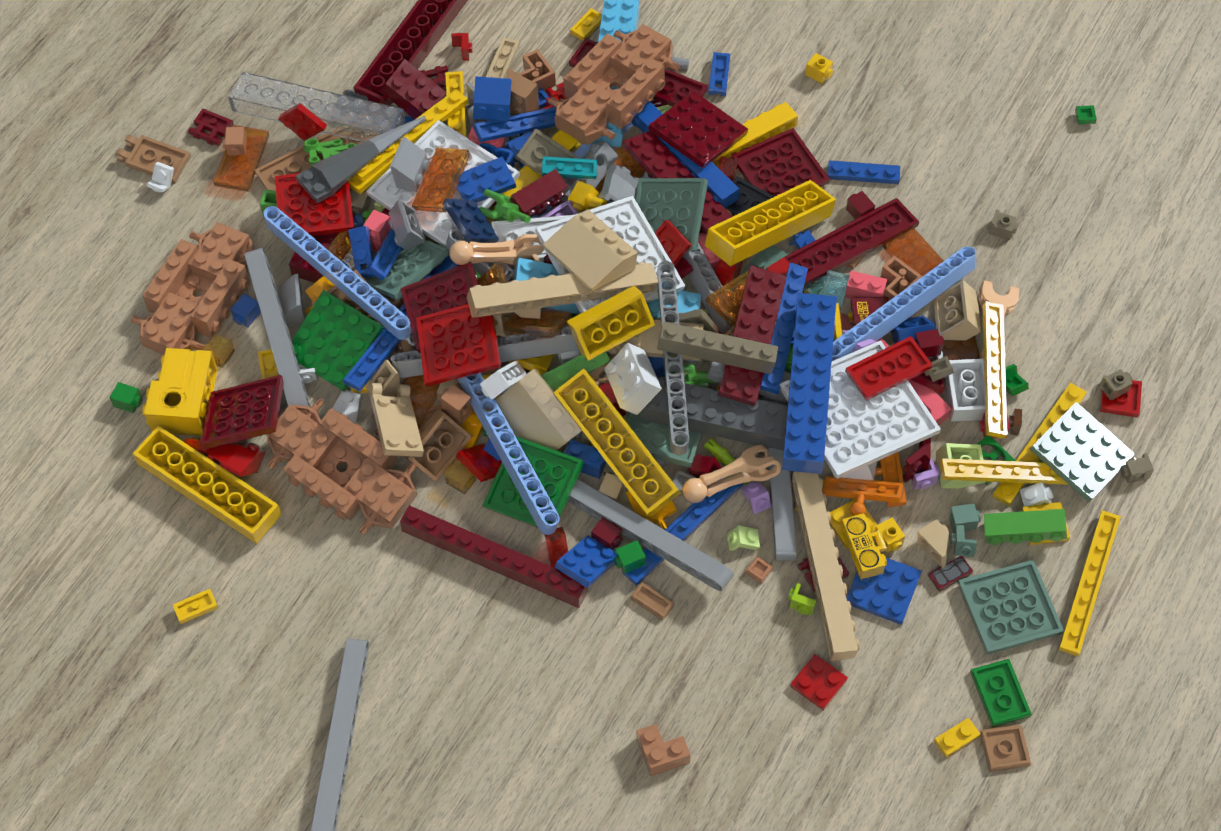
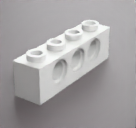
M515 360L480 383L482 386L481 390L486 397H490L492 400L507 391L527 373L519 362Z

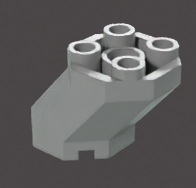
M611 165L606 172L603 189L598 198L607 201V204L631 196L636 199L639 178H633L630 175L631 171L624 166Z

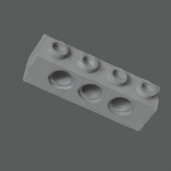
M606 141L594 142L589 147L588 153L581 158L597 160L596 180L568 178L565 182L568 186L565 196L560 199L563 203L568 200L577 181L596 188L609 167L619 157Z

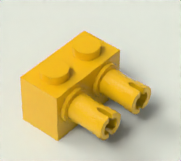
M577 181L568 197L572 208L580 213L607 204V201L598 198L600 193L592 185Z

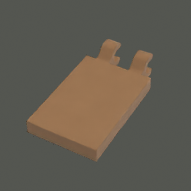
M127 135L125 142H128L126 147L133 149L132 152L122 148L117 152L120 162L126 163L127 167L149 175H153L154 165L157 162L173 167L174 172L171 183L174 184L191 157L190 152L143 135L139 139Z

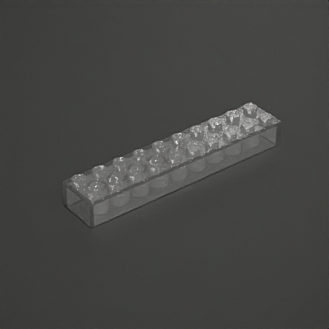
M242 72L228 95L232 111L280 122L278 118L281 113L301 103L327 124L325 130L322 131L323 133L361 142L406 124L404 110L401 108Z

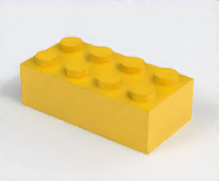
M635 286L620 292L567 321L580 353L588 361L655 325L643 293Z

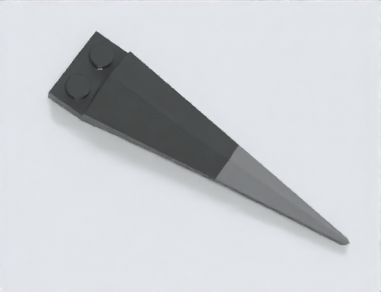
M422 116L311 165V168L296 175V181L316 203H319L336 193L380 153L424 122L426 116Z

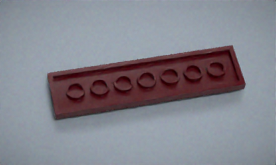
M585 38L569 60V66L574 68L598 42ZM664 69L665 86L654 95L653 99L673 107L693 91L703 97L708 90V85Z
M650 130L623 141L622 147L652 178H695ZM706 190L700 229L706 236L710 227L733 217L719 202L713 199V195L708 190Z
M895 198L790 253L784 258L789 264L793 263L808 268L804 283L805 287L918 227L919 221L898 198Z
M750 266L733 337L771 344L787 276ZM725 364L717 395L755 406L763 372Z

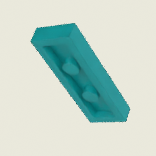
M543 156L542 176L556 169L560 176L564 178L596 180L597 160Z

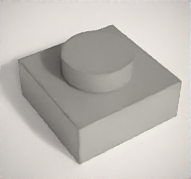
M677 471L673 483L683 494L682 488L684 483L696 477Z

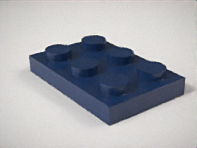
M444 200L442 205L466 242H498V236L474 200Z

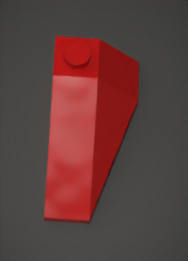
M187 438L184 443L196 451L204 454L208 453L207 458L212 461H220L219 466L240 477L258 473L266 453L255 443L234 442L203 449L200 445L201 438Z

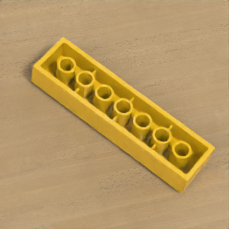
M809 180L710 227L705 246L729 266H732L831 217L836 199Z
M584 368L553 392L649 517H652L681 494L677 486Z
M157 426L132 453L139 466L255 544L264 537L282 516L277 503L160 426Z

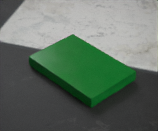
M1010 659L970 670L992 728L1031 717L1032 713Z

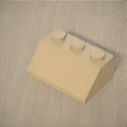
M964 280L948 288L933 299L936 329H938L940 336H943L944 340H968L981 332L977 291Z

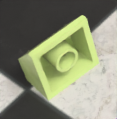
M946 443L936 451L941 488L959 489L986 482L942 480L940 461L942 459L983 460L981 445Z

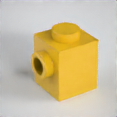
M815 53L806 64L805 75L823 84L826 79H830L833 75V62Z
M893 517L876 525L874 532L881 531L887 546L886 553L897 551L903 546L905 535Z

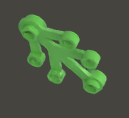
M311 138L304 142L303 149L306 153L310 154L309 164L311 166L320 161L317 152L323 154V159H326L354 147L356 144L349 143L343 145L341 139L319 143L317 139Z

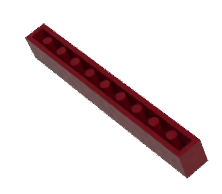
M410 505L400 520L401 529L404 533L577 608H580L588 593L586 587L552 566Z

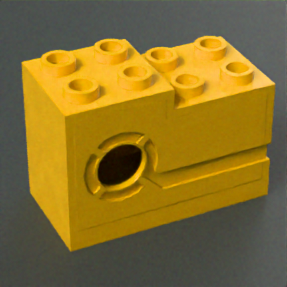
M166 348L165 355L161 357L162 369L158 372L157 381L151 380L150 388L148 387L146 390L147 402L143 405L142 414L145 416L146 423L149 425L151 432L157 426H160L171 434L202 436L210 393L214 391L218 368L212 351Z

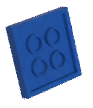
M886 558L887 565L883 574L861 580L858 572H856L846 598L847 601H850L851 606L902 625L922 570Z

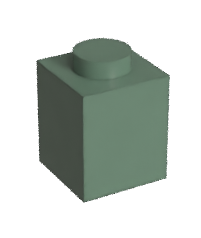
M974 503L952 506L948 515L953 533H955L956 525H964V531L976 530L978 522L981 521L980 512L976 510Z

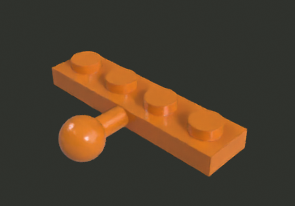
M898 452L879 460L880 467H876L875 475H882V481L904 484ZM905 488L903 490L901 503L886 502V506H906L907 500Z
M826 476L822 494L831 497L856 499V502L850 507V513L852 516L865 514L864 500L901 503L904 484L841 477L837 479L836 477Z

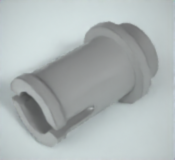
M673 55L672 61L679 64L680 69L688 70L690 59L678 58Z

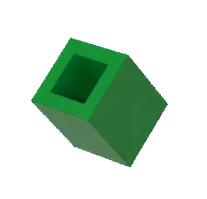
M117 382L109 397L113 407L135 413L137 407H140L142 404L139 388Z
M638 540L616 549L614 562L618 569L621 568L622 572L626 574L646 565V556Z

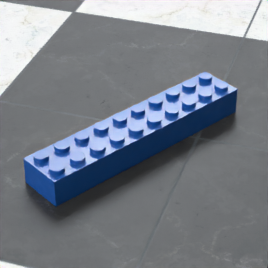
M798 293L782 470L822 474L837 296Z

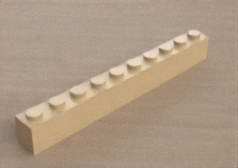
M640 262L636 264L635 270L593 291H590L569 272L559 276L549 275L538 279L533 277L528 280H513L509 283H493L488 286L476 285L469 289L467 301L472 318L571 304L578 301L606 299L632 286H635L642 293L654 292L658 279L652 263Z
M794 472L791 483L830 661L855 658L857 651L860 650V644L854 634L855 622L850 617L851 604L846 599V583L842 582L843 569L837 560L839 552L838 548L834 547L835 534L829 525L831 517L825 507L827 504L826 495L822 494L821 490L823 487L822 478L815 473Z

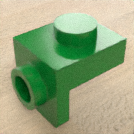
M1015 364L1005 367L1006 391L1011 396L1029 389L1028 382L1018 375Z

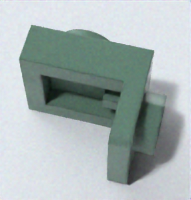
M956 525L955 533L951 532L950 544L954 545V556L974 557L977 541L965 539L964 525Z

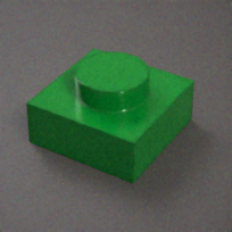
M1094 105L1076 106L1075 113L1078 125L1096 123L1097 118Z

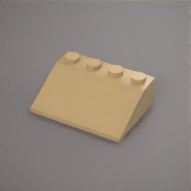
M589 209L572 217L543 244V248L590 291L635 270L638 255L637 251Z
M533 369L495 401L515 436L557 451L580 433L582 429L553 393L554 391L539 372Z

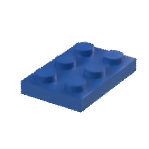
M503 156L452 176L461 199L474 200L476 203L489 198L484 195L486 189L499 194L516 188V183Z
M587 535L556 562L555 568L588 589L615 565V552Z

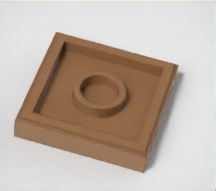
M1021 724L980 731L989 772L1031 766Z

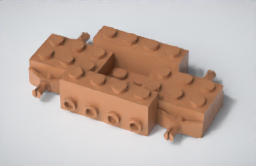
M644 24L638 30L628 34H623L619 30L615 31L614 37L606 34L563 78L565 97L567 99L563 101H558L553 97L549 99L548 103L556 107L555 127L585 145H589L603 136L613 140L616 134L607 129L608 123L622 130L626 125L630 124L637 113L642 111L645 104L650 102L659 90L663 89L665 86L664 69L670 67L676 72L680 69V65L672 61L673 45L671 39ZM616 86L619 87V89L612 90L611 87Z
M217 222L212 229L203 234L191 231L189 238L198 241L199 248L197 245L183 239L179 241L142 295L147 310L152 314L145 319L133 315L131 318V323L140 326L142 346L162 355H165L166 348L190 349V351H193V349H206L205 345L196 342L197 332L210 338L219 332L222 322L231 313L230 309L240 299V295L250 284L246 270L245 253L253 251L254 246L248 234ZM196 292H203L199 297L194 296Z
M319 397L311 407L290 404L279 417L276 432L267 435V441L274 454L266 465L273 470L279 461L289 462L283 469L289 477L288 481L295 487L302 486L304 488L303 492L311 498L314 496L319 498V503L325 508H333L335 510L334 514L342 520L347 518L351 521L361 508L366 520L359 531L366 535L371 526L392 529L418 495L410 479L417 465L410 461L403 471L391 470L390 468L397 461V457L384 455L381 442L376 436L368 434L359 424H354L343 413H338L330 408L322 420L320 419L318 411L325 401ZM341 463L348 464V468L344 472L338 471V466Z

